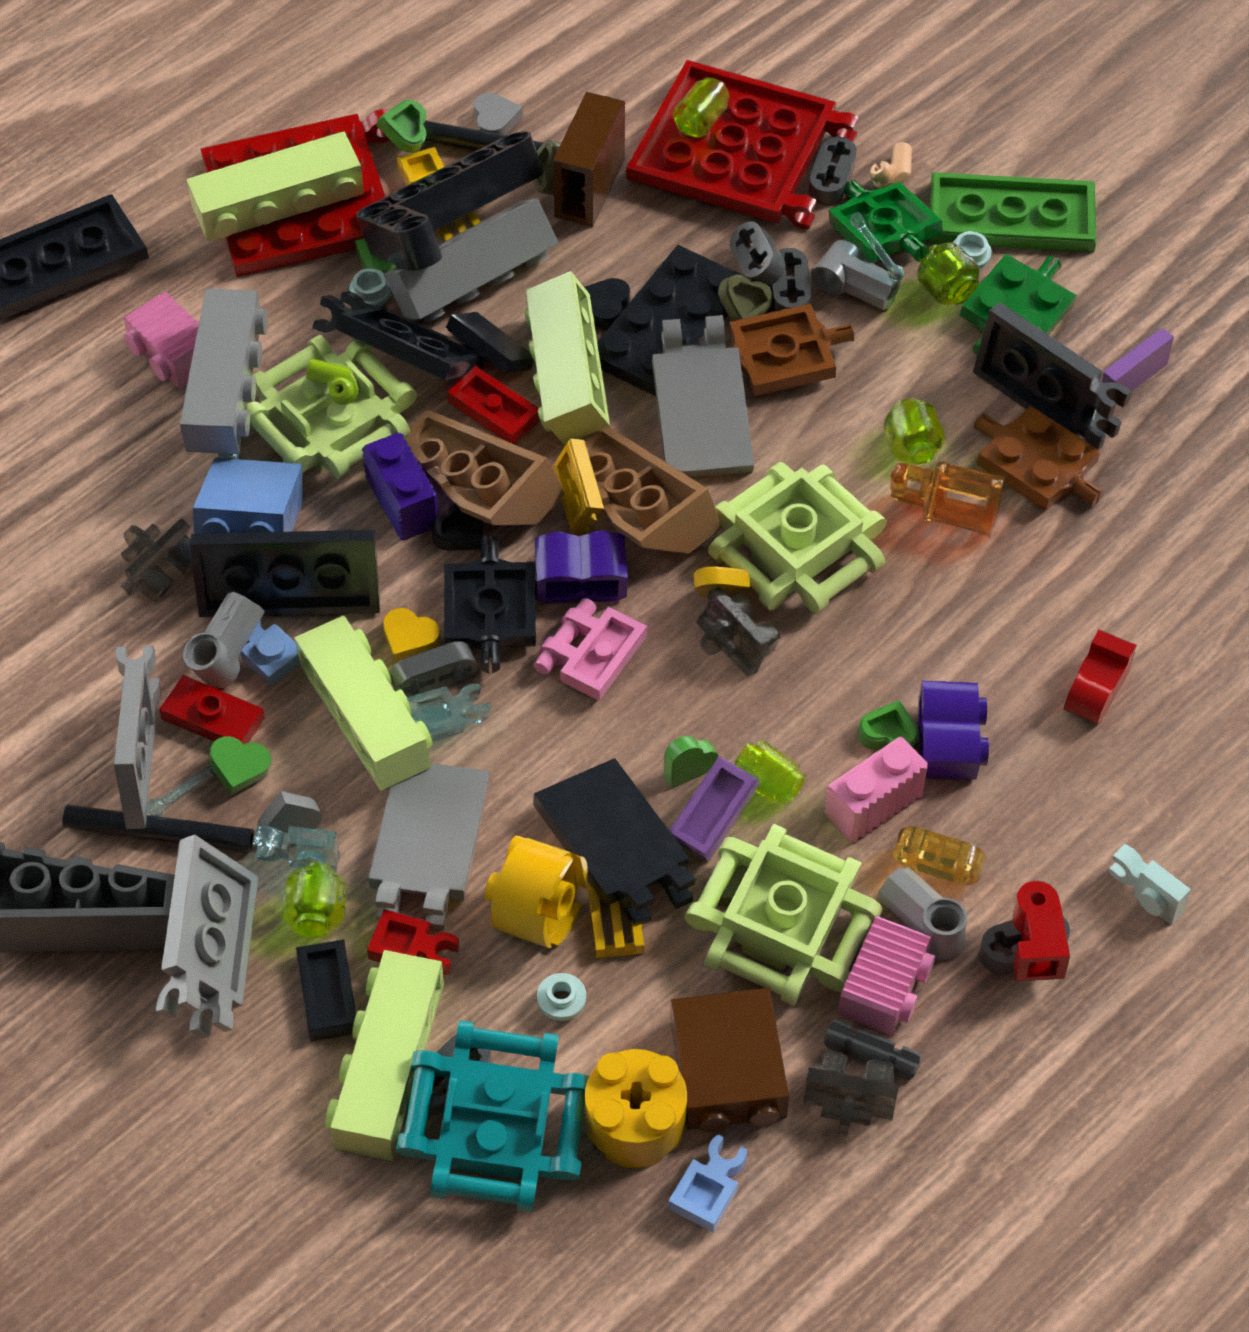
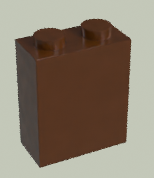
M586 91L553 159L555 218L590 227L594 226L625 160V101Z
M770 988L671 999L670 1024L676 1062L687 1089V1130L700 1128V1130L705 1132H716L732 1124L750 1122L755 1126H765L773 1124L781 1118H787L789 1091Z

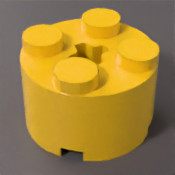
M516 835L509 844L506 860L500 873L493 872L485 887L484 898L492 902L491 927L497 931L547 948H552L551 944L559 946L572 930L582 903L576 902L574 899L577 887L586 888L588 867L585 858L572 852Z
M630 1049L603 1055L590 1074L585 1088V1126L591 1143L595 1144L610 1162L626 1168L653 1166L662 1161V1157L671 1150H675L681 1143L686 1128L687 1089L676 1062L669 1056L641 1049Z

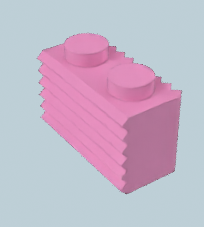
M165 291L123 317L126 328L124 340L134 355L139 356L143 354L149 359L151 369L160 380L164 381L168 378L178 389H183L188 383L199 323Z
M898 737L827 785L828 790L826 792L828 795H826V809L824 812L850 842L858 843V837L865 838L866 832L872 833L873 827L879 828L880 822H887V817L894 818V812L901 813L902 807L908 808L909 803H915L916 798H922L928 763L903 737Z
M875 916L848 980L842 989L838 1015L841 1018H848L851 1022L856 1021L860 1025H866L869 1029L875 1028L878 1032H884L887 1036L894 1035L899 1021L908 1024L918 1000V996L912 994L917 980L926 983L936 956L928 953L931 936Z

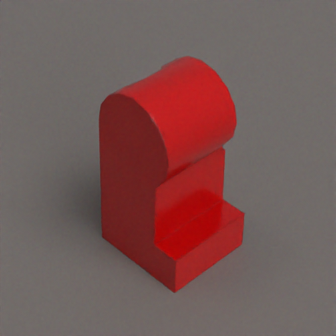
M1098 629L1091 642L1090 650L1070 688L1063 710L1099 725L1130 672L1137 645Z
M1027 882L1017 892L1012 918L1015 928L1022 934L1023 942L1017 943L1013 962L1015 980L1018 982L1065 979L1070 952L1059 895L1046 882Z

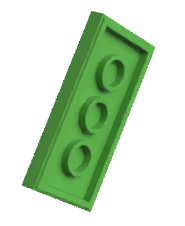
M931 173L930 209L942 219L943 234L929 239V243L952 244L961 233L973 231L982 234L987 239L990 247L1095 252V181Z

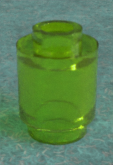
M705 78L703 81H698L692 86L673 110L674 120L681 132L694 137H703L707 134L727 109L729 92L724 84L714 78Z
M763 739L756 745L749 742L741 750L735 761V766L759 780L760 785L756 792L772 803L779 801L784 806H788L801 791L807 779V775L800 771V764Z

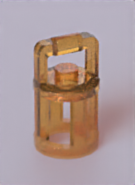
M942 460L933 470L906 463H897L895 469L891 472L890 490L893 499L923 507L926 521H935L990 537L998 516L1006 476L992 475L952 465ZM908 480L922 483L920 491L908 488ZM948 491L986 500L985 506L947 497Z

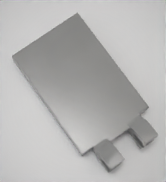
M723 315L705 318V344L682 346L680 319L663 320L661 337L664 353L653 354L652 366L664 462L690 478L752 473L754 460L739 348H725Z
M126 646L116 647L115 653L118 671L124 676V679H122L121 685L122 698L114 768L126 829H144L146 827L156 730L154 714L155 706L161 698L160 679L151 678L149 680L150 673L154 670L156 664L154 646H144L143 655L134 660L127 657Z
M430 763L431 768L390 786L369 874L370 888L378 889L375 905L379 907L377 921H379L383 909L399 913L403 893L425 895L423 913H427L425 921L430 922L431 929L444 930L450 899L465 900L490 784V773L485 770Z
M192 835L180 839L161 968L162 971L171 976V980L159 994L156 1012L168 1019L177 1017L179 1005L194 1012L189 1031L203 1039L210 1037L212 1025L224 1032L232 1030L234 1019L231 1009L243 1004L258 876L198 836Z

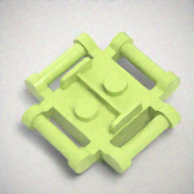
M318 335L308 341V347L263 373L259 370L252 375L256 379V396L262 402H251L247 405L246 410H249L250 430H256L280 455L283 463L302 464V473L315 466L321 473L328 470L336 479H340L350 472L352 465L364 459L362 448L366 444L395 433L403 434L404 438L410 435V428L406 420L399 413L409 408L415 402L417 392L409 383L401 382L373 354L372 346L355 339L348 345L345 352L337 356L332 351L328 341L322 335ZM311 359L348 367L352 371L359 389L358 395L352 403L339 405L330 396L329 388L326 384L308 380L306 375L279 392L274 387L305 369ZM361 366L389 396L381 400L374 393V386L371 381L358 368Z
M778 462L768 469L767 476L731 501H722L715 506L722 529L726 531L710 544L708 554L718 563L724 562L730 568L749 571L750 587L760 595L759 601L770 611L778 608L785 601L786 597L795 591L801 596L805 606L811 612L819 613L829 605L830 598L866 572L874 573L885 565L883 553L870 539L877 537L883 531L887 519L878 511L867 509L835 480V473L826 465H820L808 473L803 468L794 472L783 462ZM745 544L751 550L750 557L752 561L774 581L771 582L736 548ZM850 550L857 556V558L819 585L812 579Z
M773 824L766 839L762 840L759 848L734 837H726L718 850L720 859L700 898L697 902L691 903L684 918L690 926L697 930H710L717 933L706 956L704 966L715 971L722 968L764 988H770L771 991L781 995V1001L794 1006L808 975L819 979L820 983L830 990L842 991L850 974L849 969L870 925L873 924L875 916L880 917L883 909L876 900L851 889L862 862L851 857L843 860L787 835V829ZM744 865L748 867L726 913L717 910L716 907L737 866ZM840 909L850 912L853 917L831 961L819 956V953ZM732 941L742 945L741 951L744 954L779 970H785L787 965L794 968L790 977L728 950Z

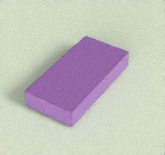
M1163 328L1159 329L1106 369L1103 373L1102 382L1119 383L1133 391L1167 365L1174 336Z
M718 756L669 830L681 846L709 862L759 787V780Z

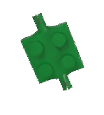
M852 179L851 183L847 181L844 194L850 200L828 210L829 223L848 242L854 244L870 263L885 259L902 250L907 251L917 262H921V258L925 260L929 255V248L923 243L928 239L943 234L942 219L900 181L884 188L870 191L864 190L856 180Z
M1005 254L962 305L959 316L976 325L983 333L989 310L1000 302L1050 335L1072 308L1077 295L1052 281V277L1062 267L1061 261L1058 258L1053 262L1055 256H1048L1038 270H1035L1012 256ZM982 337L973 346V351L976 355L978 354Z

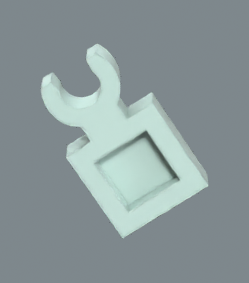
M1126 844L1112 856V860L1115 863L1109 868L1108 872L1118 881L1135 888L1133 896L1139 900L1141 906L1148 913L1160 916L1170 925L1183 914L1191 891L1189 887L1152 860L1147 865L1141 856Z

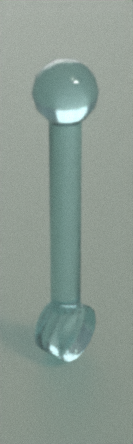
M859 212L851 215L850 221L853 227L862 233L888 268L889 278L895 282L901 281L905 275L903 267L895 265L866 226L863 216Z
M209 762L206 768L162 798L150 799L147 803L148 813L153 816L162 815L165 811V806L209 776H216Z

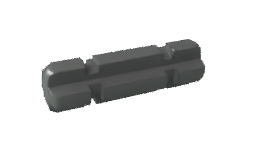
M833 1020L830 1023L824 1039V1045L827 1048L843 1053L844 1049L850 1051V1057L885 1071L888 1067L893 1068V1074L908 1080L913 1079L921 1063V1054L918 1051L905 1046L901 1050L895 1048V1042L860 1028L857 1032L852 1031V1025L840 1020Z

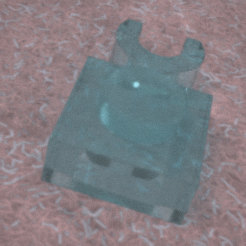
M479 684L466 685L461 689L459 695L452 696L447 686L407 697L412 710L411 717L415 723L423 721L431 735L432 741L463 733L465 721L471 723L485 721L489 717L491 705L490 703H485L477 706L469 702L479 698L481 691Z
M257 826L253 846H258L255 855L257 859L264 861L287 859L289 860L290 867H297L308 873H319L321 871L337 872L340 859L337 832L289 826L288 833L269 826Z

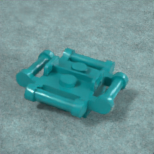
M459 1020L453 1057L442 1056L439 1053L428 1050H416L413 1052L410 1066L411 1070L415 1071L405 1130L404 1133L398 1135L396 1152L407 1157L435 1161L430 1197L446 1199V1194L515 1204L518 1205L517 1210L533 1212L538 1176L568 1181L579 1179L581 1161L577 1159L585 1106V1088L589 1076L581 1073H554L559 1035L544 1033V1037L541 1038L475 1028L474 1022ZM478 1048L540 1058L539 1070L469 1060L470 1049ZM434 1076L449 1078L439 1140L428 1139L424 1136ZM550 1093L565 1095L557 1156L554 1157L541 1156ZM454 1169L520 1179L521 1184L450 1174V1170Z

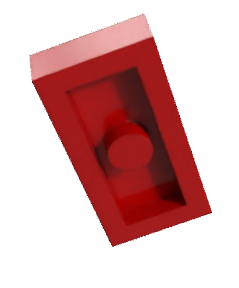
M477 366L447 391L448 403L504 441L512 444L518 442L540 421L537 406Z
M185 675L181 676L159 709L162 720L211 741L227 736L234 737L243 744H247L265 719L263 708Z

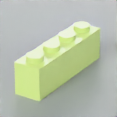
M345 132L186 179L191 205L207 242L364 194L361 165Z
M572 271L527 289L528 308L524 310L533 338L532 341H529V349L537 366V373L533 375V379L542 402V406L538 408V415L545 430L548 432L553 431L563 444H566L570 438L579 439L610 426L590 294Z
M343 615L294 637L302 670L380 791L431 768L428 748L433 746V741L423 721L415 723L411 717L412 710L407 697L401 689L393 690L390 685L391 678L385 664L381 659L373 660L370 655L371 648L361 629L354 631Z
M384 950L379 968L371 967L366 983V996H370L366 1011L358 1010L353 1026L352 1037L357 1040L352 1055H344L340 1067L339 1083L343 1084L339 1100L331 1099L326 1114L325 1128L331 1130L334 1149L389 1161L394 1160L398 1135L402 1132L408 1112L411 1083L415 1072L410 1068L412 1054L416 1050L426 1049L444 987L442 961Z

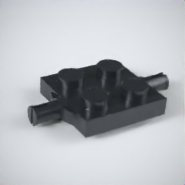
M488 536L480 539V560L465 564H444V643L446 645L453 642H464L468 644L469 648L481 649V670L489 673V658H492V673L500 670L499 649L505 647L536 646L535 562H509L499 559V539L491 536V550L488 551Z

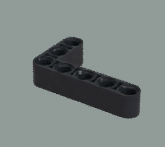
M521 131L507 135L359 210L356 218L370 254L410 271L425 269L439 262L442 259V253L434 234L435 230L535 180L543 174V168L531 133L529 131Z

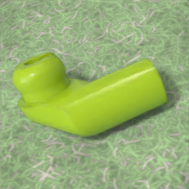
M316 359L310 360L306 370V378L314 382L326 384L329 388L330 396L335 403L347 405L356 399L359 388L352 371L348 367Z

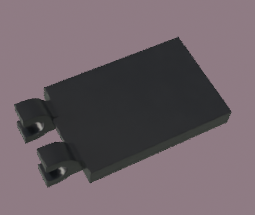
M342 292L340 300L332 295L322 296L320 305L331 311L332 319L331 321L323 318L315 320L312 328L317 331L326 333L338 330L443 380L464 376L475 366L481 370L483 369L486 359L469 346L383 306H372L365 303L363 298L354 292ZM344 303H347L351 309L346 307Z
M999 302L989 310L973 369L974 374L1025 409L1032 406L1078 437L1081 435L1086 442L1098 450L1103 447L1106 434L1111 438L1118 435L1122 422L1113 417L1116 404L1122 408L1128 404L1132 393L1130 389L1119 383L1101 382L1102 370Z
M616 758L534 793V807L564 849L585 858L588 867L587 881L605 907L618 901L625 910L630 922L632 921L636 927L652 921V914L647 907L654 904V897L647 888L656 883L662 885L676 909L693 902L694 896L688 888L695 885L696 878L688 870L689 857Z

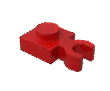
M383 909L367 948V955L369 960L381 962L383 952L387 950L442 961L443 975L451 972V960L439 957L437 953L441 950H450L458 953L460 949L459 938L447 932L431 936L429 935L431 932L429 921Z

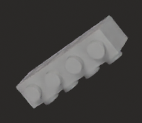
M538 198L521 200L439 244L442 259L436 264L416 271L406 270L398 266L383 275L403 316L411 320L421 319L423 323H427L445 314L443 306L456 300L457 304H462L480 294L478 287L490 281L492 285H496L513 277L515 274L512 269L518 265L525 263L526 267L546 259L548 257L546 250L559 244Z
M208 288L205 290L180 420L186 452L239 454L241 437H248L250 413L246 409L248 402L255 401L256 379L252 375L254 368L261 367L262 345L258 341L260 335H266L268 327L267 309L260 308L258 291Z

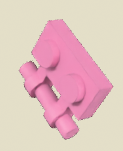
M583 598L575 608L568 609L562 617V626L554 637L546 638L540 646V655L533 666L540 674L548 675L555 665L563 664L564 667L560 671V681L600 701L647 637V625L610 607H607L601 617L597 619L592 616L597 609L596 605L591 600ZM576 636H586L578 648L570 645Z

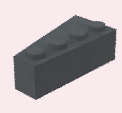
M0 842V953L164 950L175 875L116 864L111 869L93 865L91 859L73 856L71 861L47 857L45 850L26 847L24 852L5 849L4 843Z

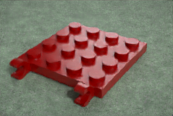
M686 60L626 167V179L774 223H779L784 215L796 227L810 229L815 219V214L811 212L816 204V199L807 195H796L794 192L825 132L829 133L832 137H844L854 143L857 137V131H854L859 117L850 112L836 111V102Z
M387 109L375 110L361 122L357 113L200 148L205 171L208 173L345 132L361 165L364 194L226 236L225 239L236 277L355 250V240L364 238L356 218L357 212L385 197L368 144L390 141L376 126L379 117L388 111Z

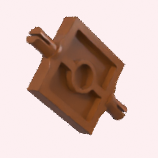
M811 304L729 322V333L734 347L739 348L741 370L747 378L753 396L836 378V365L830 353V346L854 341V331L850 323L826 329L817 320Z
M1030 406L1016 420L1007 425H1001L987 416L986 413H982L976 419L973 428L992 439L979 452L976 465L1044 510H1048L1059 498L1072 493L1090 503L1091 506H1095L1102 498L1104 491L1084 479L1085 474L1098 463L1101 451L1034 407Z

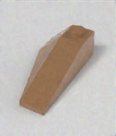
M428 409L409 427L410 435L404 438V440H407V445L411 447V452L414 453L415 459H418V463L462 512L491 525L538 524L565 495L546 457Z
M610 427L580 439L585 441L605 512L618 532L642 548L689 554L722 529L710 492L703 485Z

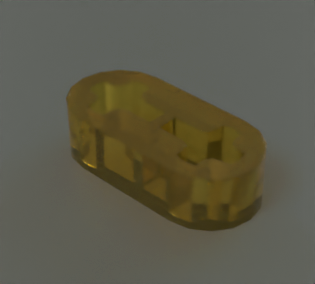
M918 827L902 828L898 833L892 850L893 858L900 865L962 885L977 883L986 861L985 853L976 845Z

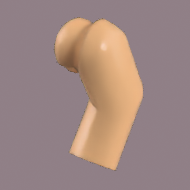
M899 142L893 145L891 164L881 161L880 169L876 164L871 167L870 177L875 187L881 189L899 181L902 183L910 177L912 148L908 143Z

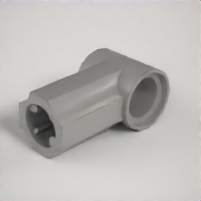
M845 240L834 242L811 273L814 284L824 293L838 296L844 291L882 310H888L901 288L902 277L864 260L862 252L854 244Z
M233 591L228 593L206 631L195 635L187 642L183 651V659L186 665L202 681L216 689L224 688L233 683L240 671L238 656L262 618L264 610L245 596Z
M899 867L890 874L883 886L878 890V899L910 929L931 936L928 953L935 955V959L950 960L958 956L964 948L967 914L962 904L954 899L942 898L909 867L904 869ZM937 927H948V928H950V929H952V930H951V931H946V932H944V931H939V930L936 929V928H937Z

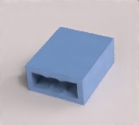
M214 458L193 506L194 534L293 531L303 504L302 464Z

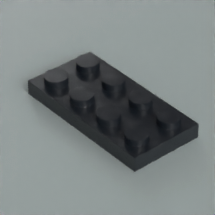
M112 194L0 239V320L149 259L146 245Z
M677 245L597 342L601 370L656 396L652 356L653 354L664 353L661 337L663 320L680 319L682 346L705 344V318L723 315L724 320L728 315L718 295L720 283L727 277L742 274Z
M375 530L191 534L190 551L199 617H214L226 595L232 593V591L245 596L253 603L259 605L264 610L263 616L380 613Z

